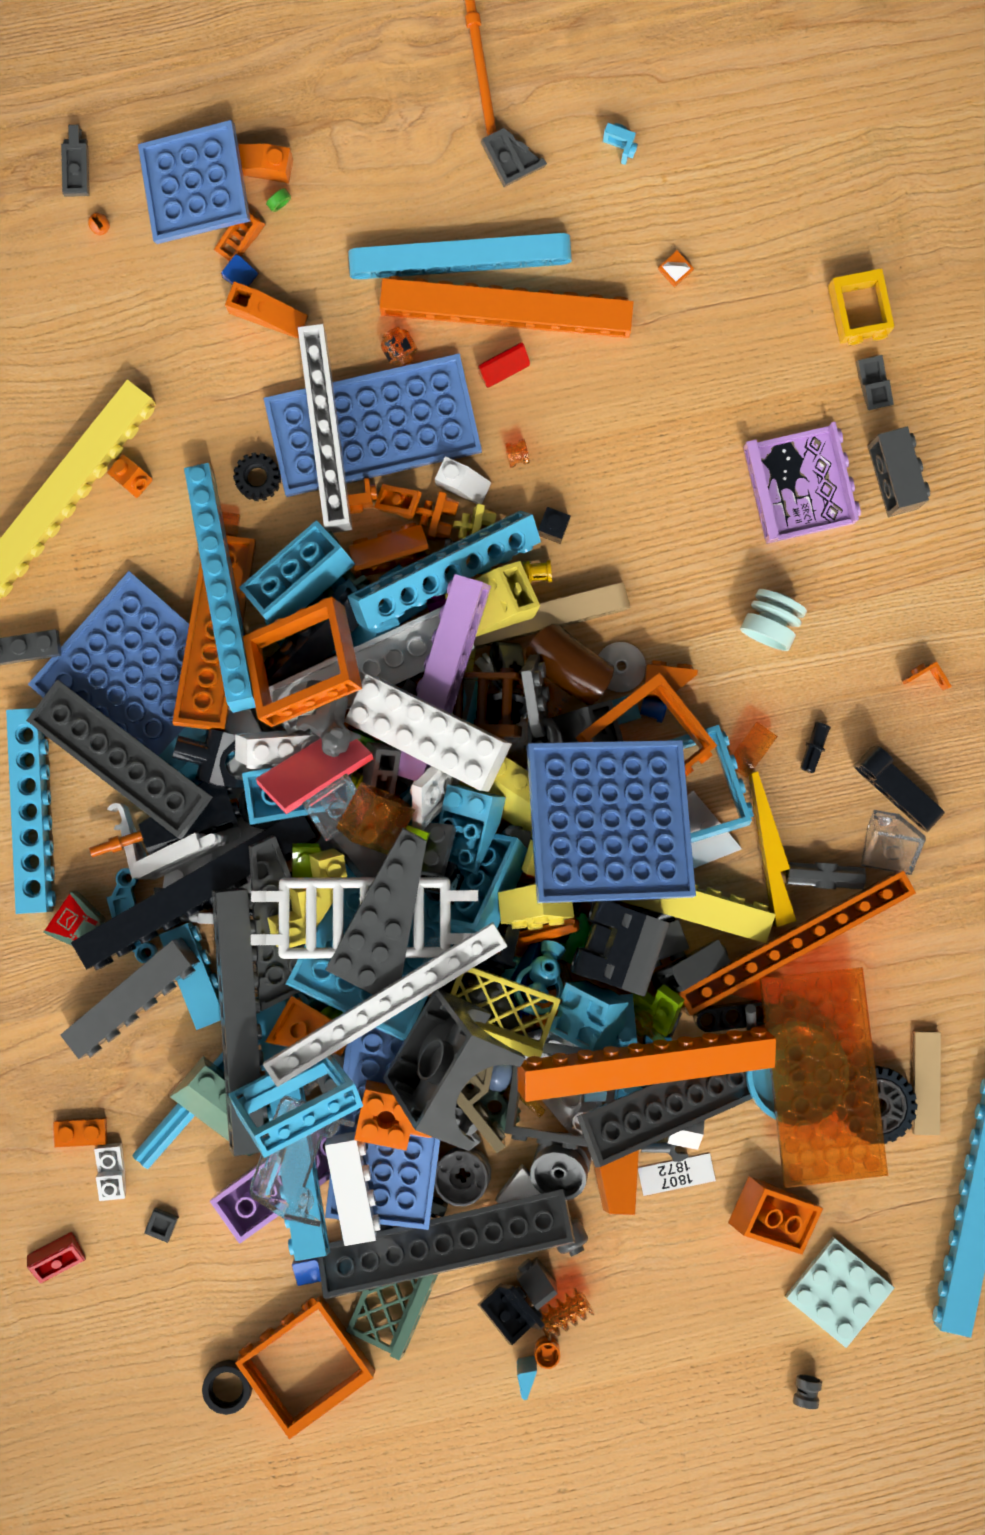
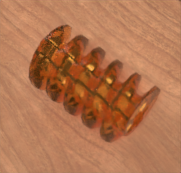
M573 1288V1298L565 1293L564 1303L558 1298L555 1299L556 1308H553L549 1303L546 1304L548 1313L545 1314L539 1309L543 1316L541 1321L545 1325L542 1330L549 1341L552 1340L551 1332L557 1337L561 1335L560 1327L565 1331L570 1330L569 1322L577 1326V1316L585 1321L587 1320L586 1311L591 1315H595L591 1304L583 1292Z

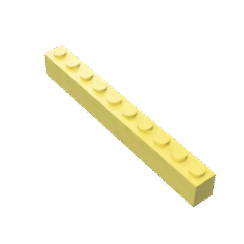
M128 379L0 538V599L2 596L6 597L12 591L14 581L27 572L30 561L34 557H38L43 552L46 541L50 537L53 538L59 532L60 524L65 517L69 518L74 513L77 502L90 493L93 482L97 478L100 479L106 473L109 462L112 459H116L122 453V446L128 439H132L137 434L138 426L144 419L147 420L153 414L155 402Z
M530 840L521 868L526 874L535 876L533 840ZM695 884L696 896L693 898L618 900L763 943L767 942L776 915L768 910L769 906L764 903L754 901L753 905L745 903V898L733 894L730 895V898L721 896V891L707 887L706 891L698 889V884Z

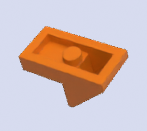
M382 484L374 508L379 511L400 515L411 521L422 493L416 490Z

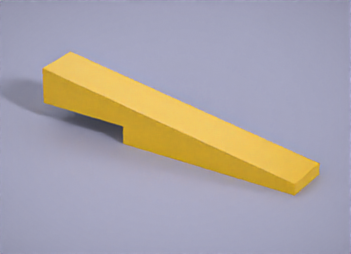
M757 771L748 774L770 911L776 914L773 926L779 927L796 921L781 875L782 871L788 870L790 867Z

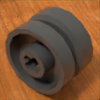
M552 1141V1145L539 1144L530 1171V1178L534 1187L541 1194L564 1189L567 1200L577 1197L586 1186L591 1166V1154L588 1151V1147L578 1145V1149H568L562 1147V1142Z

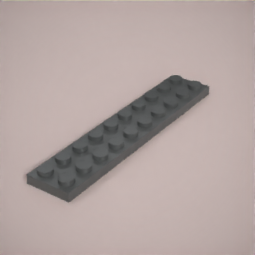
M561 1189L431 1219L429 1230L396 1227L377 1232L376 1241L344 1246L343 1240L329 1243L330 1253L327 1256L318 1257L323 1298H334L575 1243L565 1190Z

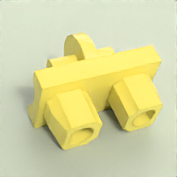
M477 504L473 508L471 523H469L470 514L463 513L461 521H454L453 527L459 529L458 538L463 539L466 537L467 531L471 535L479 531L481 526L488 527L494 524L497 514L484 509L485 505Z

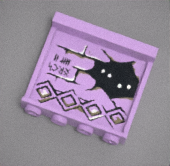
M831 422L829 426L761 442L752 440L745 443L743 447L766 544L852 525L859 520L858 516L861 515L860 505L858 501H854L852 492L855 491L853 478L848 476L847 467H849L847 453L842 451L843 435L841 429L837 428L836 422Z

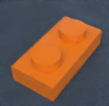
M107 1118L56 1120L53 1122L54 1148L106 1145L108 1143Z

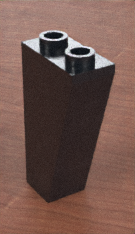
M207 782L199 784L198 786L213 798L183 838L194 833L215 834L237 827L236 818L241 817L237 803H231L229 794L233 793L232 788ZM152 817L138 824L149 855L181 840Z

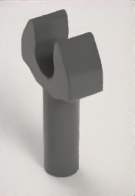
M653 1143L641 1149L642 1153H668L674 1162H681L689 1157L686 1152H676V1145L668 1143Z

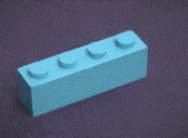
M192 922L159 934L163 947L172 940L182 937L200 960L193 967L196 971L185 980L180 978L177 981L196 1030L221 1021L218 976L216 973L212 974L210 970L211 958L206 949L203 950L199 940H202L199 928L193 926Z

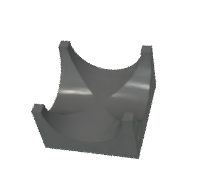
M437 989L431 995L383 1079L416 1131L470 1151L475 1141L458 1127L455 1117L456 1103L460 1092L467 1082L482 1070L504 1064L520 1067L525 1057L521 1052L510 1048L492 1037L475 1023L482 1022L486 1024L491 1016L488 1010L441 989Z

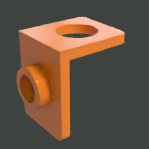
M937 662L925 666L924 663L910 670L912 673L910 677L902 681L903 684L909 683L930 670L942 690L952 687Z

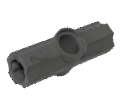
M788 862L790 869L786 870L785 875L786 884L811 885L813 888L864 890L866 884L865 868L838 866V864L815 862V864Z

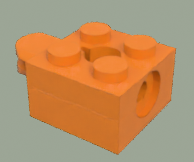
M371 1080L366 1081L362 1099L363 1107L360 1108L354 1140L407 1151L410 1134L432 1138L414 1129L387 1084Z

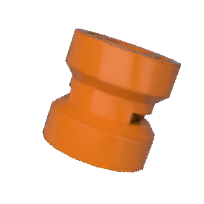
M551 1336L540 1337L534 1346L535 1360L541 1368L551 1369L560 1360L559 1344Z

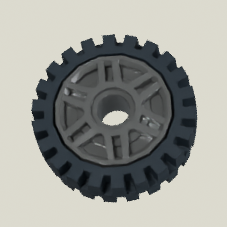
M884 1066L862 1067L863 1069L856 1070L852 1076H849L846 1093L838 1105L840 1117L846 1127L855 1136L873 1144L894 1142L899 1136L903 1137L906 1134L905 1131L907 1129L910 1130L913 1126L911 1123L912 1120L916 1119L915 1110H917L918 1106L915 1101L917 1099L916 1094L913 1092L911 1084L898 1072ZM881 1098L883 1101L881 1109L874 1111L872 1109L873 1101Z

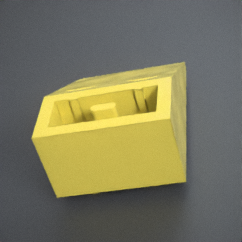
M521 561L498 567L474 579L491 586L476 636L535 617L540 604Z

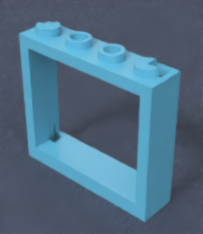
M719 725L706 728L705 731L717 745L715 749L739 818L691 833V843L749 826L752 821L751 817L754 816L751 803H746L743 793H746L742 778H737L735 769H738L735 756L733 754L729 755L727 746L730 745L728 736H726L725 731L721 732ZM689 734L667 740H682L683 749L696 745Z
M332 1055L319 1061L279 1087L275 1085L270 1075L266 1074L228 1094L237 1116L264 1158L363 1107L355 1084ZM326 1074H329L336 1083L337 1087L258 1128L249 1116L250 1113ZM243 1094V1097L237 1099V1096Z

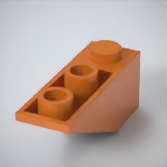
M233 282L225 303L229 314L299 339L298 327H304L308 318L307 314L259 290L237 282Z

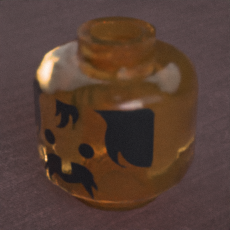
M396 327L382 336L383 340L380 347L390 364H400L402 367L414 361L413 355H415L418 348L408 330Z

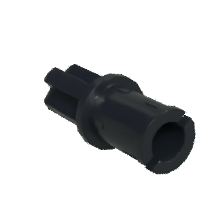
M815 722L810 741L805 744L807 749L800 766L803 771L808 773L815 772L822 752H825L823 747L831 729L830 726Z

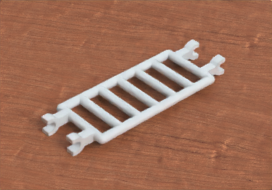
M375 877L281 878L279 881V891H251V902H279V933L251 934V945H278V954L283 959L332 958L343 937L344 888H360L361 904ZM420 877L413 913V947H407L405 958H435L451 948V944H458L474 934L451 933V901H478V890H451V882L447 877ZM290 888H306V948H289ZM317 888H333V948H316ZM424 888H440V947H424Z

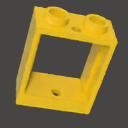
M882 268L832 278L828 288L840 344L848 342V345H856L862 343L863 339L873 338V340H881L887 338L895 326ZM875 287L883 323L850 329L842 293Z

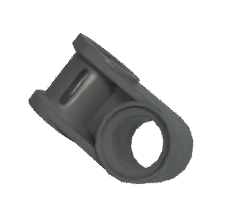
M501 641L492 643L489 655L494 672H500V668H515L516 673L521 674V670L525 665L521 645L519 643ZM495 680L496 684L502 689V680ZM513 680L512 690L516 687L517 680Z

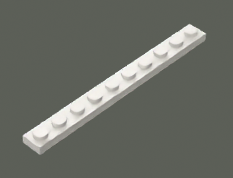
M493 922L269 1058L263 1062L264 1068L275 1085L279 1087L507 947L505 940Z

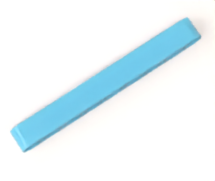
M566 233L359 247L348 251L349 273L352 279L565 265L572 261L570 235Z

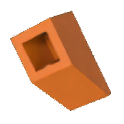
M653 660L652 664L645 666L643 685L660 672L671 688L677 692L697 676L698 670L692 669V665L678 663L677 667H669L667 662ZM655 691L651 692L648 696H646L651 698H659Z

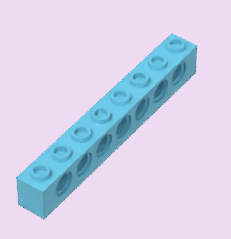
M518 511L348 595L357 624L367 629L378 628L383 625L384 621L405 614V610L411 607L422 606L427 602V599L447 593L448 584L453 580L454 574L471 578L477 574L489 572L491 567L497 564L509 562L512 560V556L518 553H526L532 550L534 545L541 542L533 514ZM491 545V550H490V552L488 553V552H487V551H488V548H489V546ZM470 556V561L466 565V560ZM449 566L448 573L445 575V569ZM427 577V583L423 586V581ZM405 588V594L401 597V591ZM384 599L382 607L378 608L379 602Z
M35 708L6 710L16 914L53 911V906L56 905V895L52 891L51 881H54L55 870L50 863V856L54 852L53 842L49 840V830H52V817L48 815L51 793L50 790H47L50 768L46 764L45 754L49 752V744L44 734L26 721ZM31 728L33 738L26 742L24 732ZM28 754H33L35 758L34 764L31 767H27L25 764V758ZM33 779L36 787L30 793L26 789V783L28 780ZM31 804H34L37 808V814L33 818L29 817L27 809ZM33 829L38 833V839L35 843L30 842L28 838L29 832ZM33 855L39 858V865L35 869L30 865V858ZM34 880H37L41 886L37 894L31 890V884Z

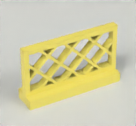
M475 967L467 972L476 974L479 984L465 989L461 981L464 974L455 979L450 994L456 997L465 995L466 1000L470 1003L472 1002L468 993L482 987L487 1000L477 1004V1006L484 1007L489 1004L495 1017L489 1019L486 1024L475 1022L479 1027L498 1041L527 1057H541L544 1043L561 1001L560 998ZM481 977L487 978L488 980L482 982ZM494 981L500 983L504 993L490 998L485 985ZM460 985L462 992L457 993ZM505 985L511 987L512 989L507 991ZM518 990L525 992L529 1001L515 1007L509 995ZM529 994L534 995L537 998L531 999ZM506 996L512 1009L498 1015L492 1002ZM543 999L553 1002L550 1012L539 1016L534 1003ZM531 1005L537 1018L522 1024L517 1011ZM514 1013L520 1026L511 1030L504 1028L500 1019ZM547 1018L546 1023H545V1026H544L541 1020H544V1019ZM497 1021L499 1026L492 1023ZM539 1022L543 1030L540 1039L536 1040L528 1037L525 1028ZM522 1030L524 1035L517 1033V1031Z

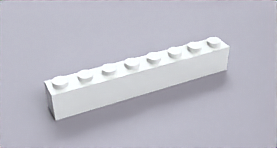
M323 324L298 327L324 528L327 532L331 531L332 533L352 530L327 335Z

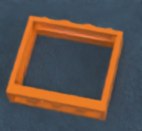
M333 597L324 598L319 603L308 608L299 609L290 616L279 618L272 624L263 628H257L251 633L242 636L257 717L270 727L362 689L345 606ZM329 619L340 674L272 703L262 648Z
M660 672L576 737L578 742H593L592 738L651 692L655 691L700 748L684 761L685 776L694 771L691 766L697 761L703 764L713 756L710 751L717 746Z
M322 1295L317 1299L314 1297L309 1298L301 1305L302 1310L295 1315L293 1312L287 1314L281 1319L280 1326L274 1330L272 1327L268 1328L259 1336L261 1340L254 1345L251 1342L246 1344L238 1351L240 1355L235 1362L289 1440L372 1380L375 1374L374 1367L351 1335L346 1332V1328ZM319 1309L360 1369L292 1418L251 1358Z

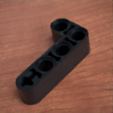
M879 746L870 747L854 765V768L919 828L928 832L945 814L943 809L892 764L893 758Z

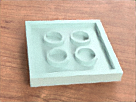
M832 1237L785 1297L847 1348L894 1290V1287L836 1238Z

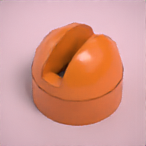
M96 212L89 217L88 225L94 234L104 235L108 232L110 223L104 214ZM98 219L103 226L98 228L94 220Z

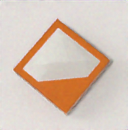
M677 250L658 267V270L675 288L693 272L694 268Z

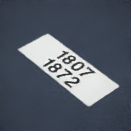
M710 1153L689 1157L681 1162L670 1161L638 1168L643 1196L716 1181Z

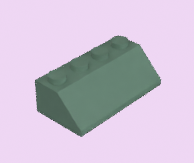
M203 1056L174 1089L170 1097L229 1141L224 1071ZM268 1113L267 1117L263 1118L264 1124L269 1122Z

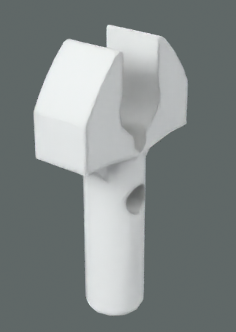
M198 912L190 917H187L185 914L180 917V920L182 922L214 924V915L210 912Z

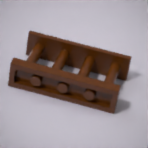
M500 668V672H464L452 714L462 719L464 680H478L477 716L473 725L497 737H522V727L514 725V720H511L513 680H522V675L516 673L515 668ZM424 672L418 675V677L423 678ZM488 680H502L501 720H498V724H489V720H487Z

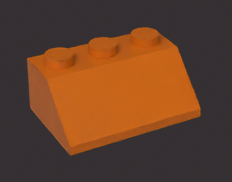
M409 523L402 526V530L394 533L391 530L378 533L377 538L371 540L360 538L353 541V545L348 547L351 558L355 563L354 569L358 578L363 574L365 577L391 570L399 564L404 566L431 555L422 525Z

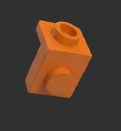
M124 454L107 472L108 475L136 498L143 493L153 480Z
M364 478L366 493L348 495L350 514L361 513L364 508L374 507L373 500L377 499L376 484L371 485L369 478Z

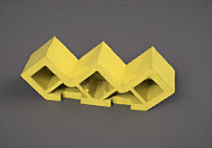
M333 848L309 854L313 878L347 877L344 855ZM290 888L292 911L289 912V948L306 944V888ZM317 888L316 928L333 903V888ZM279 914L267 917L270 934H278Z

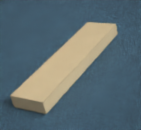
M913 1031V1092L916 1094L917 1099L915 1101L918 1106L917 1110H915L916 1119L912 1123V1133L914 1135H940L941 1032Z

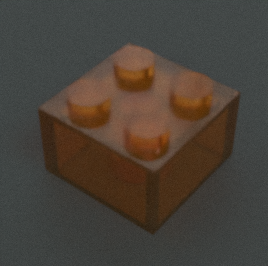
M361 782L336 828L351 842L388 854L402 827L406 829L416 810L399 796Z

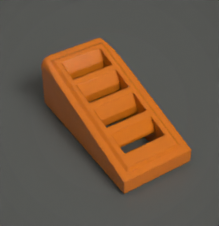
M250 211L251 221L249 222L252 223V226L249 228L244 223L229 226L214 248L216 252L229 262L235 254L241 257L266 225ZM239 228L247 233L245 237L237 231ZM233 236L241 241L239 245L231 240ZM226 244H229L236 250L234 254L225 248Z

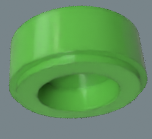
M283 188L272 195L266 202V205L272 212H277L290 201L291 195L286 188Z

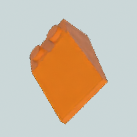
M749 1176L728 1223L743 1236L803 1255L823 1208L768 1182Z

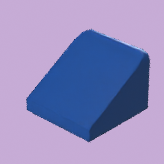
M238 254L234 255L221 272L223 278L230 284L237 282L248 287L258 276V272Z
M318 1257L300 1261L293 1260L292 1267L298 1286L321 1282Z

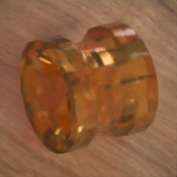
M520 439L518 443L514 444L510 442L505 443L510 468L515 467L519 463L524 465L530 464L525 439Z

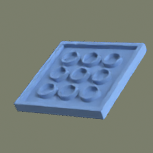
M232 120L138 144L152 236L156 244L251 221L235 123Z

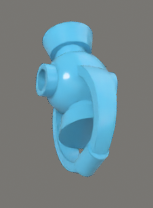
M543 940L541 942V954L543 956L537 957L530 966L523 969L517 975L515 982L521 983L523 976L529 973L533 984H530L528 987L549 994L546 987L555 985L556 997L562 1000L561 996L564 987L560 978V965L557 960H560L565 953V947L554 941ZM520 990L514 992L518 1005L526 1003L521 996ZM529 994L531 999L537 998L536 996ZM545 999L539 1001V1003H547V1002H548V1001L545 1000ZM531 1005L523 1008L522 1011L536 1016ZM535 1005L539 1015L550 1012L552 1007L551 1005L541 1009L540 1006Z

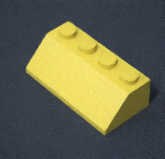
M505 757L490 791L485 792L506 797L502 818L514 826H521L523 830L531 831V837L533 838L528 771ZM459 780V785L476 789Z

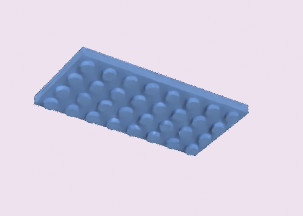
M460 353L333 382L346 484L364 480V478L378 477L443 462L445 456L453 460L482 453ZM306 388L263 398L285 496L290 497L319 490Z
M373 1028L347 1044L345 1048L343 1070L355 1084L361 1101L367 1080L385 1083L383 1077L404 1041L377 1028ZM360 1108L337 1120L335 1135L356 1132ZM410 1134L407 1151L365 1142L366 1155L363 1156L364 1165L369 1164L371 1180L368 1181L369 1190L374 1189L376 1205L372 1207L374 1215H379L380 1224L429 1230L440 1140L434 1137L425 1138ZM330 1174L325 1218L339 1219Z

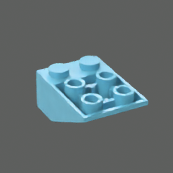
M447 784L439 824L454 825L456 828L448 861L455 863L460 869L474 873L478 872L500 824L506 797L462 785Z

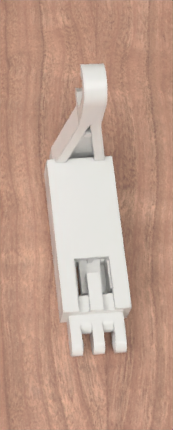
M114 803L108 807L107 810L117 812L119 810L122 821L119 825H115L114 830H121L122 836L137 832L126 805ZM194 833L148 856L141 841L124 848L132 879L156 880L216 851L218 848L228 844L229 838L227 835L210 833L206 835Z

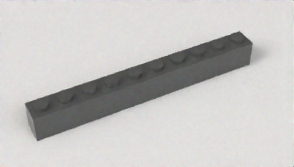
M244 887L212 890L229 1150L233 1156L260 1153L237 1116L228 1095L262 1077L260 1076V1066L264 1062L263 1052L258 1048V1040L262 1039L261 1025L257 1024L256 1014L260 1013L259 998H255V988L258 987L257 972H253V961L257 960L255 945H251V934H255V925L253 919L250 920L249 909H253V902H251V893H248V890ZM243 1094L237 1096V1099L243 1097ZM266 1105L249 1114L257 1128L264 1125L263 1118L267 1117Z

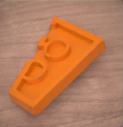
M291 996L265 1042L289 1047L333 1019ZM346 1046L337 1050L332 1055L341 1056Z

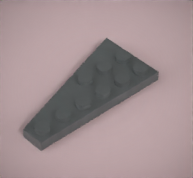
M402 827L348 925L333 957L330 958L326 965V971L372 995L402 978L427 842L425 839Z
M271 835L249 846L251 891H279L280 879L292 877L276 837ZM290 900L289 912L292 911L291 900ZM253 902L255 934H270L267 917L279 914V902ZM305 944L291 948H304ZM255 945L257 954L256 972L258 975L257 990L260 1010L263 1011L301 992L286 985L298 959L281 958L276 945Z

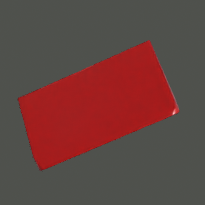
M523 342L479 364L478 373L487 388L530 366V360Z
M70 1232L28 1254L27 1268L41 1284L85 1261L86 1257L75 1236Z

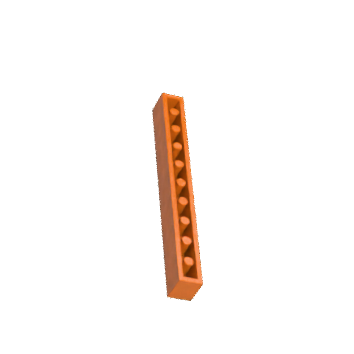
M390 276L389 279L382 278L380 313L381 316L629 338L634 301H629L628 298L622 296L607 299L599 294H590L588 297L578 296L575 292H564L562 295L553 294V291L550 290L529 292L528 289L522 287L507 290L499 285H490L488 288L478 287L475 283L453 285V282L445 280L438 283H430L423 278H415L414 281H408L399 276Z
M904 871L894 872L864 890L732 960L731 963L688 989L678 992L677 994L685 999L682 1005L684 1011L689 1016L701 1011L916 894Z
M753 1027L749 1031L730 1030L726 1034L716 1035L707 1033L703 1034L702 1037L695 1038L684 1036L673 1041L655 1040L650 1044L631 1043L627 1047L619 1048L607 1046L603 1050H580L578 1053L573 1054L555 1053L551 1057L531 1056L524 1060L520 1067H517L518 1092L525 1102L775 1068L776 1038L765 1028Z

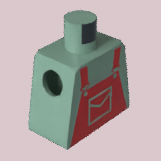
M78 891L70 892L44 930V933L72 946V941L102 925L106 918Z

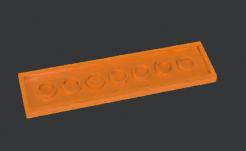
M226 536L243 622L247 597L239 587L251 577L256 539ZM200 560L172 723L174 726L207 730L214 729L225 732L229 706L225 697Z

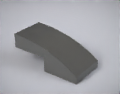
M883 355L856 360L858 376L867 409L873 410L894 405L890 380L886 378Z

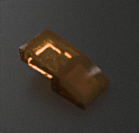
M756 722L732 753L738 769H735V771L744 778H747L778 736L759 722Z

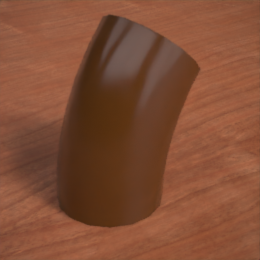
M551 624L542 629L532 639L525 654L526 660L529 655L540 654V660L546 666V677L588 706L593 705L604 694L614 672V666L610 662L587 648L559 624Z

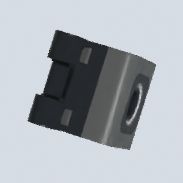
M593 901L587 920L592 923L584 946H579L576 949L570 966L571 972L645 997L670 923L622 907L620 904L612 901Z

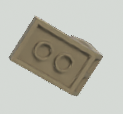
M492 1066L477 1073L467 1082V1084H473L474 1087L469 1089L465 1085L459 1094L457 1104L498 1153L505 1147V1131L497 1121L491 1122L488 1118V1109L479 1100L489 1092L493 1071Z

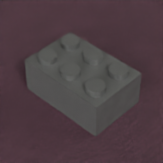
M908 426L878 434L868 445L888 518L915 511L929 501L930 488L928 483L923 480L921 473L923 472V464L920 457L916 456L914 449L916 447V439L914 434L909 432Z

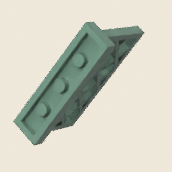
M438 1274L418 1278L417 1282L415 1279L411 1280L414 1288L413 1292L405 1297L402 1296L398 1283L391 1284L395 1288L398 1299L386 1303L381 1289L391 1285L364 1290L346 1332L391 1353V1357L400 1360L406 1353ZM377 1291L382 1305L370 1310L366 1298L368 1294ZM409 1299L406 1306L404 1300ZM400 1302L403 1310L402 1318L393 1321L388 1307ZM383 1309L388 1323L376 1327L371 1313ZM367 1315L371 1330L363 1332L354 1328L358 1318ZM399 1323L396 1330L394 1324ZM389 1326L393 1334L390 1345L381 1341L378 1334L379 1330Z

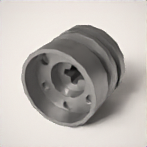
M459 1147L450 1149L437 1165L434 1184L437 1193L445 1202L453 1206H467L475 1203L483 1196L491 1180V1166L488 1158L481 1150L475 1147L470 1151ZM462 1168L465 1169V1172H470L466 1179L463 1178V1175H458Z

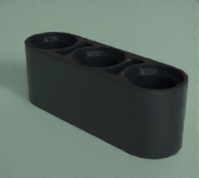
M757 1000L714 1005L695 1013L694 1022L704 1032L746 1028L745 1008L747 1005L753 1004L755 1007L761 1006L763 1009L762 1017L756 1019L757 1026H761L769 1021L770 1010L766 1004ZM732 1009L736 1010L738 1013L737 1020L728 1023L726 1021L727 1012ZM705 1013H711L713 1017L712 1023L708 1026H702L700 1023V1018Z

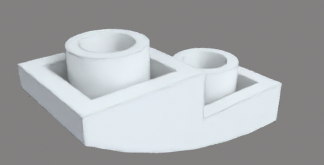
M122 1143L96 1145L94 1151L98 1171L96 1182L99 1201L125 1199L126 1185Z

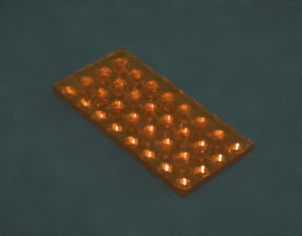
M863 967L760 978L765 1029L776 1038L775 1068H770L784 1187L789 1188L888 1176Z

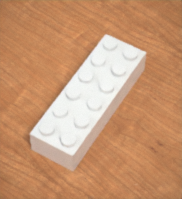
M366 674L362 682V689L358 691L344 721L480 791H490L511 746V743L377 676Z

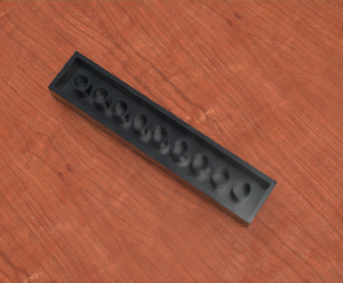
M307 816L283 819L72 941L71 944L86 970L93 967L96 971L114 962L112 959L114 955L117 954L118 957L124 956L136 949L135 943L140 941L143 944L159 936L157 932L159 929L163 928L166 931L181 923L180 917L186 914L187 917H190L204 909L202 904L208 901L210 904L213 903L212 890L241 888L249 883L247 878L251 877L250 845L273 835L277 839L286 862L292 859V844L315 843L314 840L318 838V835Z

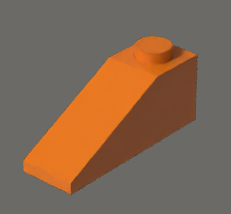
M238 144L243 176L289 184L294 161L290 148L271 144Z

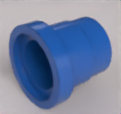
M645 697L640 715L657 719V722L662 723L667 706L661 699Z

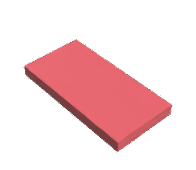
M320 738L257 777L256 781L259 787L283 812L288 814L373 760V755L358 739L350 742L346 752L340 753L337 757H331L323 752L322 739Z

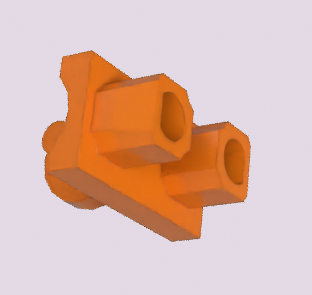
M439 491L434 511L431 510L433 502L429 500L425 501L424 508L417 507L415 514L421 516L419 525L427 526L428 519H432L427 539L435 541V538H450L453 525L440 522L443 513L455 517L459 502L447 498V493Z

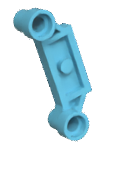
M129 868L118 871L115 878L117 885L112 896L106 897L112 918L137 904L133 890L138 879H132L130 883L127 882V874L131 875ZM140 941L135 943L136 949L133 950L136 959L141 963H146L158 952L156 946L152 943L146 942L141 944ZM146 948L151 950L150 956L145 954Z

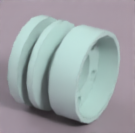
M759 589L755 595L759 601L754 600L751 606L760 614L748 613L740 630L748 637L764 645L782 651H789L796 634L787 626L799 627L802 623L799 618H803L807 610L784 594Z

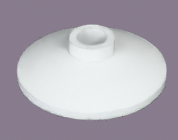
M615 642L606 646L600 652L599 656L614 666L613 676L607 689L614 692H627L637 687L643 680L646 666L645 659L640 650L634 645L626 642ZM624 662L626 669L623 671L618 670L617 663Z

